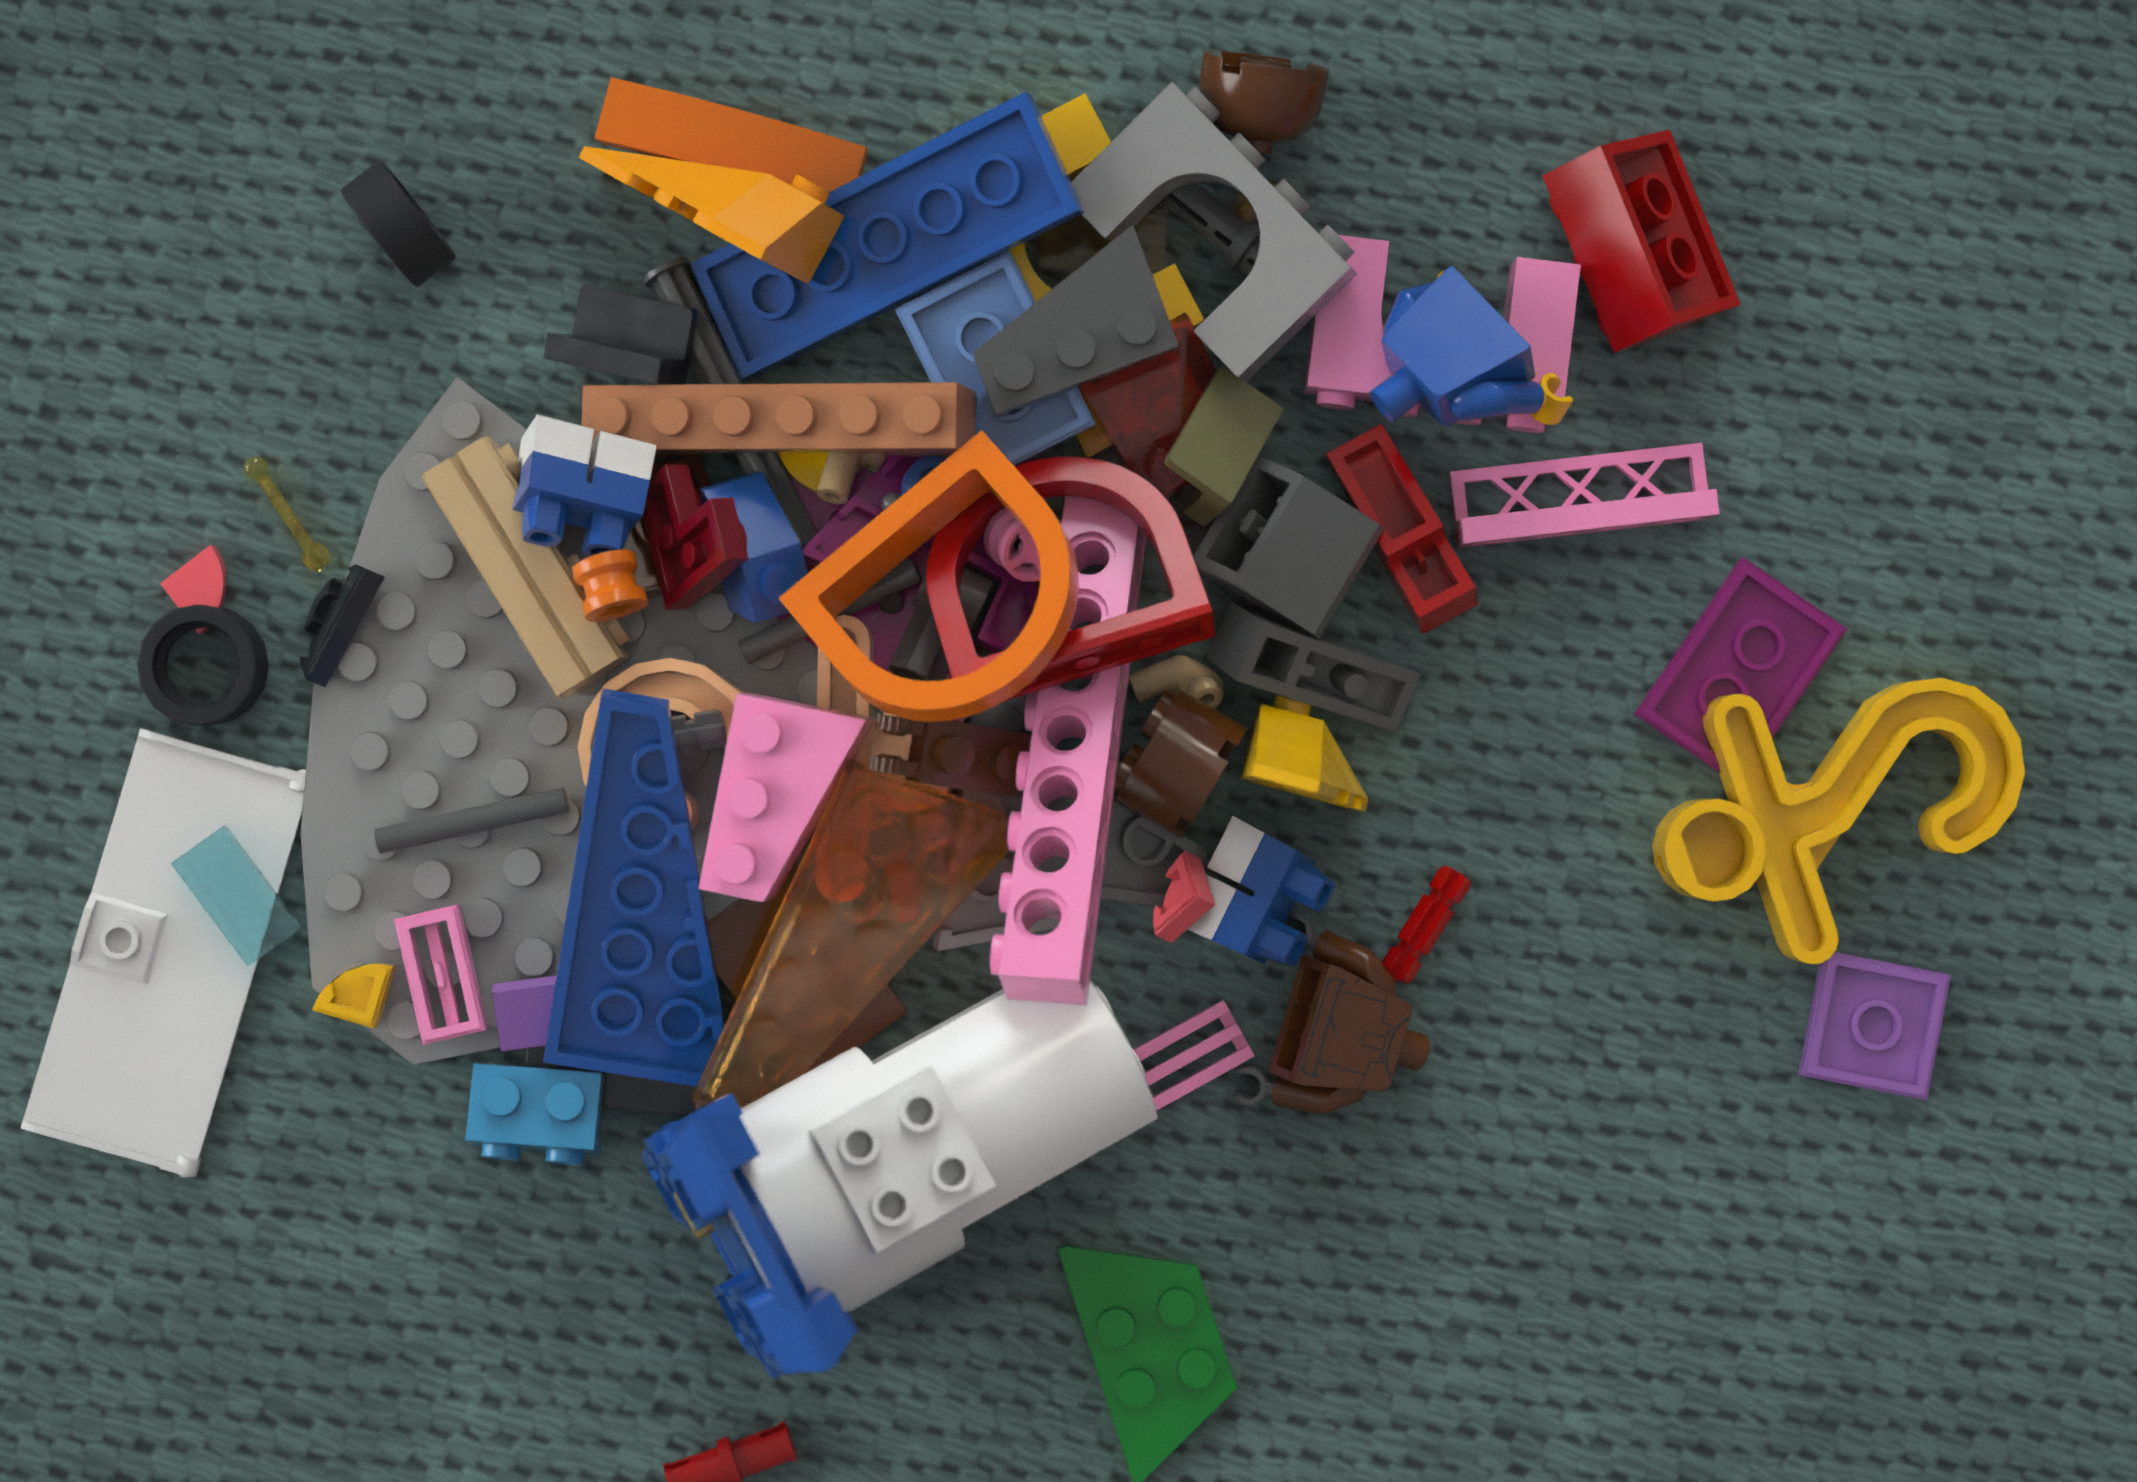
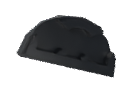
M357 564L348 567L349 574L343 580L333 577L325 584L315 599L305 621L303 630L313 635L309 648V657L300 656V665L306 680L326 687L385 578V576Z

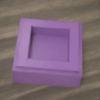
M556 976L492 984L501 1052L546 1046Z

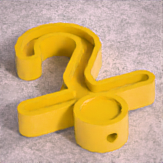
M1945 678L1895 683L1866 699L1861 704L1809 781L1794 785L1786 781L1764 713L1758 702L1744 694L1719 696L1708 704L1707 713L1703 715L1702 719L1711 751L1715 753L1721 773L1719 775L1728 801L1713 798L1685 801L1671 809L1656 829L1652 844L1654 863L1667 885L1681 895L1699 900L1714 902L1733 899L1749 890L1756 881L1776 943L1782 954L1798 962L1807 964L1822 963L1834 954L1839 939L1817 869L1839 836L1850 829L1909 740L1927 730L1939 733L1951 742L1959 756L1960 774L1957 785L1946 798L1928 807L1920 816L1918 824L1919 836L1924 845L1932 851L1958 854L1965 853L1996 835L2015 810L2025 776L2021 738L2004 709L1974 686Z

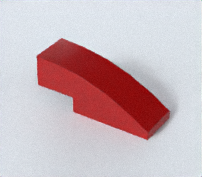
M1380 424L1326 453L1327 460L1350 505L1384 528L1374 545V549L1422 635L1477 606L1476 586L1447 540L1443 524L1384 426Z

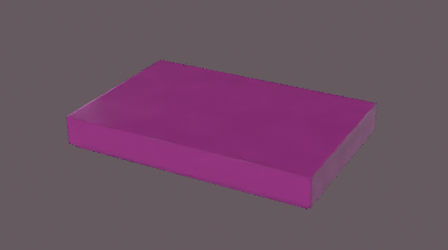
M1741 557L1633 715L1717 773H1721L1716 755L1711 751L1703 726L1702 718L1707 713L1708 704L1717 697L1725 695L1744 694L1752 697L1760 705L1773 739L1848 629L1756 565Z

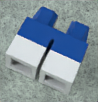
M536 415L520 441L518 463H522L520 483L515 494L512 509L522 512V538L524 542L544 547L557 546L563 538L566 523L586 528L582 553L586 554L587 557L607 551L623 550L629 532L643 516L657 445L600 431L592 442L594 433L592 428Z
M1232 816L1207 868L1253 890L1255 894L1254 896H1249L1206 874L1215 905L1187 930L1260 963L1265 964L1268 959L1294 967L1297 965L1307 945L1308 936L1285 925V922L1296 901L1320 913L1326 907L1335 889V882L1313 866L1315 861Z

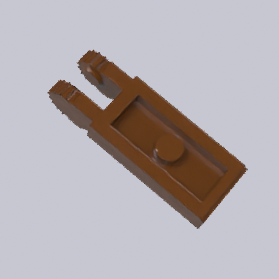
M877 714L875 729L882 730L884 734L904 737L910 734L912 735L908 760H903L901 756L883 753L878 756L871 755L868 770L905 776V780L917 783L1023 798L1024 791H1018L1016 785L1017 761L1020 751H1030L1032 734L955 721H914Z

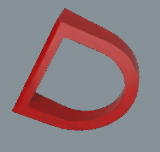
M1052 457L1014 466L1043 499L1057 496H1076L1094 499L1117 508L1134 520L1146 533L1155 549L1172 599L1068 631L1060 648L1040 674L1026 687L1007 700L1216 636L1212 609L1182 525L1168 500L1151 483L1119 465L1085 457ZM991 492L983 494L936 533L927 561L926 584L928 598L952 679L980 669L1004 652L986 657L977 656L961 600V582L968 556L976 542L985 532L990 519L999 510L1005 508Z

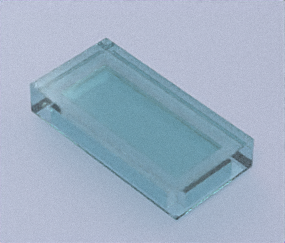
M227 825L222 826L170 863L247 967L303 928Z

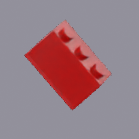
M1670 129L1600 145L1542 176L1550 194L1551 209L1561 221L1573 251L1574 264L1581 265L1580 276L1584 279L1597 310L1599 327L1608 338L1614 353L1648 343L1741 305Z

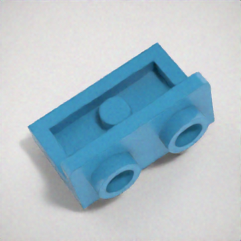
M473 1063L465 1141L473 1146L482 1147V1158L519 1161L521 1150L545 1151V1162L574 1166L584 1165L585 1155H601L602 1142L598 1140L605 1076L598 1072Z

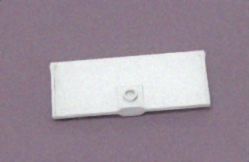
M140 728L92 892L84 907L72 947L70 965L21 1124L22 1129L159 1167V1169L177 1173L183 1178L197 1176L201 1162V1152L302 818L306 770L295 771L281 766H272Z

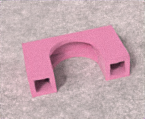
M1339 235L1355 252L1346 262L1357 275L1312 318L1303 393L1317 395L1316 405L1351 410L1354 409L1355 400L1373 402L1370 397V391L1392 375L1387 367L1381 343L1384 336L1381 314L1390 241ZM1517 257L1509 267L1503 318L1531 346L1535 378L1531 381L1539 384L1545 374L1554 373L1561 380V384L1554 395L1565 397L1581 265ZM1418 403L1401 417H1417L1418 408L1424 407ZM1531 414L1494 416L1507 418L1506 428L1510 430L1542 433L1545 429V424L1534 419ZM1461 419L1456 424L1480 425L1481 419L1468 421Z

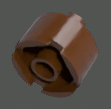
M1166 689L1140 731L1141 734L1151 739L1144 749L1134 743L1117 770L1114 791L1119 794L1115 800L1182 839L1228 764V758L1234 748L1239 745L1247 728L1180 689L1177 695Z

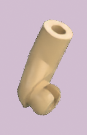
M828 453L817 496L833 504L847 503L855 474L862 472L864 468L877 472L888 460L889 455Z
M1175 655L1129 674V680L1139 704L1162 695L1166 689L1175 695L1182 689L1214 709L1220 705L1224 696L1223 683L1219 675L1213 669L1186 655Z

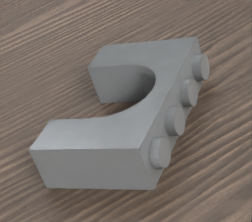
M1171 82L1071 183L1085 212L1082 215L1109 242H1112L1130 226L1134 225L1135 227L1168 194L1188 184L1197 182L1220 183L1238 190L1247 197L1256 213L1260 228V247L1256 262L1242 284L1194 330L1198 337L1239 379L1247 382L1357 275L1346 262L1355 252L1329 225L1318 233L1301 216L1310 205L1284 178L1275 187L1268 182L1257 170L1266 161L1264 157L1240 133L1229 141L1215 127L1213 122L1221 113L1195 86L1185 95Z

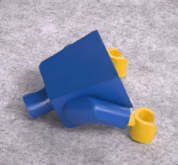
M1453 266L1438 274L1434 282L1406 288L1397 294L1383 329L1384 336L1381 340L1386 364L1392 375L1370 391L1372 401L1387 420L1395 422L1420 403L1443 426H1450L1461 419L1468 421L1508 414H1531L1534 419L1546 425H1556L1561 422L1574 399L1571 396L1559 397L1554 395L1561 384L1560 378L1554 373H1547L1542 377L1539 384L1531 381L1535 378L1531 346Z

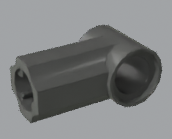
M964 567L961 582V600L969 631H971L994 580ZM925 574L912 603L916 608L888 669L900 677L910 680L941 681L945 680L950 669L931 610Z

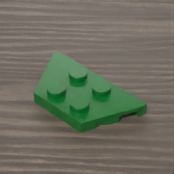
M1071 1244L1058 1246L1057 1250L1132 1481L1143 1482L1237 1389L1197 1263L1171 1259L1161 1260L1118 1251L1115 1253L1081 1248L1078 1245Z

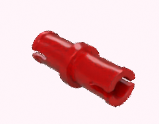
M783 1421L779 1425L734 1441L731 1440L730 1436L717 1439V1447L671 1463L669 1461L663 1464L667 1482H745L744 1478L790 1461L795 1462L798 1460L787 1423Z

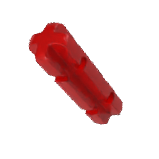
M1448 866L1439 868L1429 884L1432 891L1428 896L1423 894L1397 936L1401 940L1398 946H1391L1381 962L1392 977L1401 983L1408 984L1412 982L1422 966V963L1419 962L1422 954L1428 956L1454 914L1450 910L1454 903L1460 904L1470 888L1471 881L1455 869Z

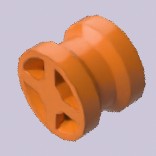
M607 551L592 555L574 564L572 567L576 584L584 588L586 595L582 609L587 621L602 622L631 615L647 606L649 602L645 589L636 583L634 576L638 568L634 551Z

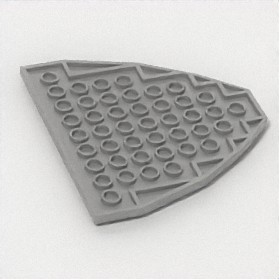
M458 377L455 378L382 474L374 493L350 567L357 564L383 575L385 578L326 687L313 683L301 822V848L312 988L321 993L323 988L347 970L358 968V966L361 967V965L364 966L372 963L395 965L396 970L379 1027L374 1029L366 1026L363 1027L413 1065L500 1048L492 984L557 975L586 792L577 746L585 711L606 682L634 664L674 658L709 666L744 693H754L817 706L818 649L806 640L801 639L749 664L741 652L738 641L779 622V620L774 617L754 623L730 612L722 581L691 608L685 610H666L662 595L648 598L649 603L645 608L620 618L631 637V640L622 645L630 659L602 677L597 678L594 682L565 699L556 697L421 477L426 471L447 458L455 456L457 452L485 436L494 439L499 447L510 442L519 454L520 441L527 429ZM565 523L563 538L559 544L567 557L578 552L582 559L587 558L586 554L582 553L586 528ZM873 706V718H877V714L882 715L885 713ZM671 712L672 717L685 715L686 721L692 720L683 712ZM700 745L691 746V753L679 755L684 789L694 797L699 808L698 823L693 829L692 835L700 878L726 745L701 751ZM562 787H564L569 803V812L382 854L379 853L374 837V829ZM872 797L870 874L883 866L882 859L890 858L895 854L929 808L904 811L886 807ZM814 828L796 863L825 901L829 903L832 899L823 895L815 884ZM702 890L707 920L713 918L739 897ZM461 904L489 1029L423 1045L394 919ZM447 921L439 922V927L461 1022L469 1021L448 925ZM424 926L416 927L414 932L436 1028L444 1027L447 1025Z

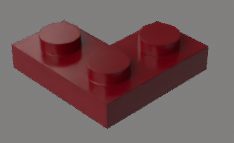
M688 464L665 465L650 479L643 520L665 609H689L749 559L746 550L747 534L744 526L739 522L733 497L710 498L702 505L700 495L694 489Z

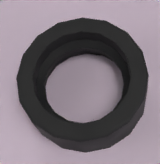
M381 160L375 162L341 189L342 196L367 231L401 273L415 287L421 286L455 260L456 255L447 241L407 189Z
M198 604L176 608L154 622L141 641L137 669L141 689L156 710L174 722L193 726H209L231 722L253 707L265 689L269 663L265 643L252 623L233 610ZM203 627L218 630L228 637L237 649L240 660L238 681L234 687L221 699L209 703L189 701L179 694L168 678L166 667L169 650L177 638L189 630Z

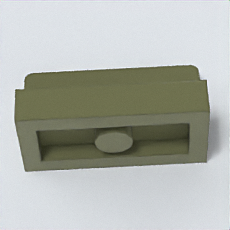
M1226 367L1219 368L1213 374L1165 459V465L1197 488L1183 513L1203 527L1233 502L1284 409L1249 383L1239 379Z

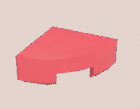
M209 545L160 584L178 608L198 604L222 608L226 594V566L216 546ZM203 627L195 630L198 634H204L209 628Z
M1184 851L1168 869L1165 876L1172 879L1165 894L1162 908L1155 905L1153 912L1155 936L1170 943L1175 941L1215 905L1201 858L1187 851Z

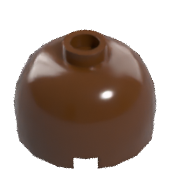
M1204 51L1200 74V92L1221 113L1213 122L1218 130L1232 136L1240 133L1259 153L1271 154L1273 142L1297 139L1308 132L1319 117L1325 98L1329 69L1308 63L1307 70L1291 68V59L1232 51H1221L1219 56L1211 51Z

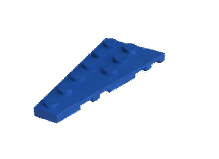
M609 689L602 690L543 1063L735 1093V1073L703 892L701 889H698L700 874L668 699Z

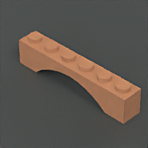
M957 382L583 385L582 426L594 429L592 442L598 433L603 431L657 445L654 458L735 452H827L908 457H949L976 435L977 392Z

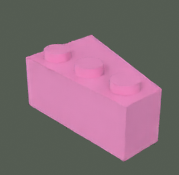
M754 693L736 694L698 889L758 902H765L776 897L816 827L815 824L834 790H837L846 774L847 767L877 718Z

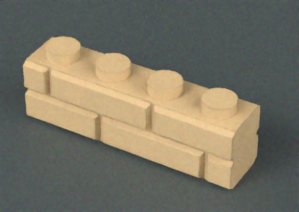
M481 437L457 452L455 456L447 458L426 471L421 477L556 697L565 699L630 659L622 645L631 640V637L620 618L602 622H591L585 619L582 604L586 599L585 591L582 586L576 584L572 572L574 564L583 560L578 552L567 557L560 544L544 547L524 542L522 538V512L512 510L515 494L520 483L522 463H518L519 454L510 442L499 447L498 443L491 437Z

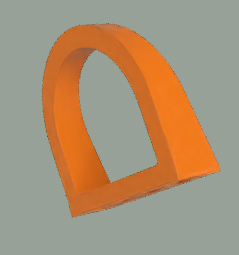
M981 430L778 599L862 698L878 709L900 718L937 722L965 718L997 706L1022 690L1040 674L1058 651L1068 633L1078 599L1079 576L1073 547L1053 511ZM986 492L993 493L1031 535L1038 550L1041 569L1040 589L1028 623L1017 639L1000 656L980 669L960 677L941 681H917L902 678L881 669L860 651L836 622L837 615Z

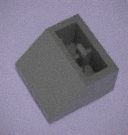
M1258 455L1233 502L1216 517L1193 558L1197 570L1219 590L1319 639L1384 528L1307 477Z

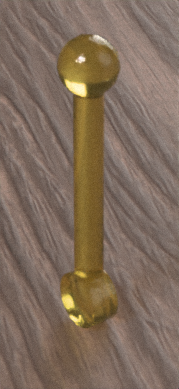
M259 456L250 457L244 463L243 471L245 476L250 480L258 482L304 550L302 554L304 564L311 570L320 571L331 559L329 550L322 544L313 542L268 476L269 466L267 461Z

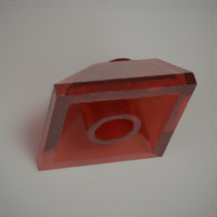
M1186 312L1170 320L1179 344L1178 350L1079 386L1121 466L1147 480L1165 498L1190 484L1165 465V459L1213 374L1216 372L1201 339L1194 332L1195 327Z

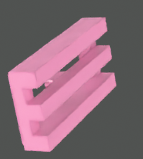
M461 904L394 919L422 1044L425 1045L488 1030V1021ZM447 921L469 1017V1021L461 1022L439 927V922ZM424 926L447 1025L436 1028L414 928Z
M1224 999L1133 1049L1139 1060L1142 1061L1218 1018L1224 1026V1029L1146 1071L1148 1086L1231 1040L1237 1049L1152 1096L1156 1111L1255 1057Z

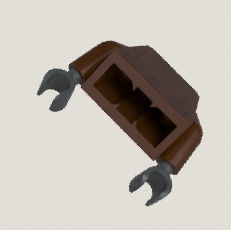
M1290 913L1288 919L1299 922L1306 927L1308 938L1304 951L1306 949L1313 951V958L1305 955L1301 957L1268 1069L1269 1073L1278 1077L1276 1080L1270 1079L1263 1067L1256 1064H1246L1236 1072L1254 1075L1260 1082V1091L1255 1095L1234 1092L1233 1097L1238 1103L1245 1106L1254 1105L1265 1097L1271 1098L1275 1106L1315 1114H1327L1360 1102L1366 1095L1367 1090L1386 1091L1391 1085L1396 1066L1413 1071L1421 1069L1429 1055L1430 1041L1426 1034L1407 1029L1412 1014L1411 1004L1395 996L1396 980L1372 950L1329 930H1325L1322 934L1313 931V927L1307 917L1300 913Z

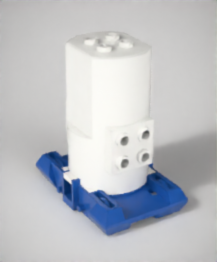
M1090 979L1087 1005L1007 999L1004 989L872 1061L859 1048L853 1047L741 1109L733 1094H726L680 1120L670 1121L660 1126L655 1133L643 1140L646 1148L640 1156L675 1221L681 1223L687 1229H692L698 1241L711 1235L733 1276L712 1288V1291L745 1353L760 1360L768 1376L776 1379L785 1373L790 1375L797 1372H826L835 1367L853 1335L859 1332L849 1312L963 1249L965 1240L962 1229L1153 1122L1158 1117L1155 1103L1146 1081L1144 1068L1117 1022L1105 995Z

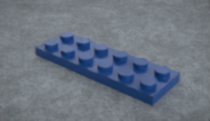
M1024 92L831 191L825 205L845 217L809 284L775 268L731 243L694 261L690 265L742 380H751L1085 212L1033 96Z

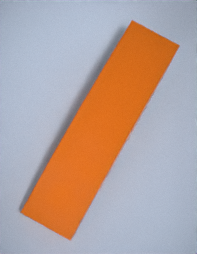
M610 77L594 138L602 145L649 156L768 173L791 185L797 174L828 192L862 176L869 149L865 146L807 128L695 97Z

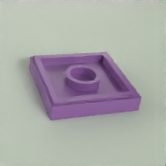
M1834 952L1828 960L1819 963L1798 1075L1927 1100L1951 975Z

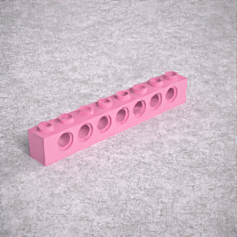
M1065 496L1062 520L1058 521L1073 547L1079 576L1078 599L1074 617L1068 631L1082 622H1100L1138 610L1147 540L1146 533L1128 515L1109 504L1085 497ZM1091 565L1105 566L1102 571L1096 574L1086 575L1080 573L1084 568ZM1131 662L1079 678L1091 681L1082 690H1065L1063 688L1069 683L1066 682L1027 695L1026 731H1032L1030 751H1020L1016 770L1018 791H1024L1021 812H1011L1008 824L1009 851H1015L1013 873L1004 872L1002 874L999 889L1000 912L1007 913L1004 935H994L990 953L991 974L999 975L1007 999L1087 1005ZM1076 737L1084 740L1077 748L1062 751L1055 748L1059 742L1066 738ZM1059 797L1076 799L1074 804L1066 810L1051 811L1047 809V806ZM1062 857L1068 860L1067 864L1056 872L1045 873L1038 870L1039 866L1049 858ZM1053 918L1060 921L1058 927L1049 934L1035 935L1029 932L1030 928L1041 919Z

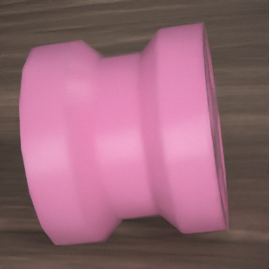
M1006 508L999 510L990 519L985 528L983 542L986 553L996 564L1004 567L1014 578L1023 582H1036L1040 580V559L1034 539ZM1017 537L1021 541L1018 545V551L1014 548Z

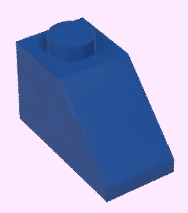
M752 472L700 488L699 491L703 504L710 498L733 497L739 522L742 523L747 534L746 550L749 559L722 581L729 611L754 623L789 613L778 598L806 576L808 572L801 543L763 472Z

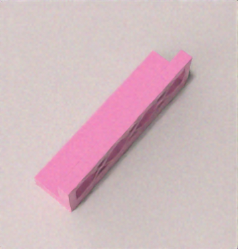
M1703 443L1449 472L1457 548L1708 520L1720 514L1717 489L1708 490ZM1689 458L1692 492L1665 495L1648 481L1663 461ZM1652 462L1642 476L1629 466ZM1616 467L1636 483L1623 500L1605 502L1599 500L1585 487L1600 468ZM1589 470L1579 483L1565 473ZM1553 474L1573 490L1560 507L1544 509L1537 508L1523 497L1522 494L1537 475ZM1526 477L1517 490L1502 480ZM1490 481L1510 497L1498 514L1468 517L1465 484ZM1642 488L1651 495L1649 497L1635 498ZM1579 495L1588 502V504L1572 505ZM1515 503H1518L1527 510L1508 513Z

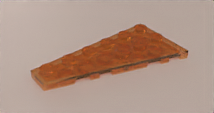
M848 758L693 1093L692 1099L695 1108L701 1109L724 1095L732 1093L741 1109L802 1076L1009 852L1008 824L1010 815L921 783L907 781L899 775L868 770V764Z

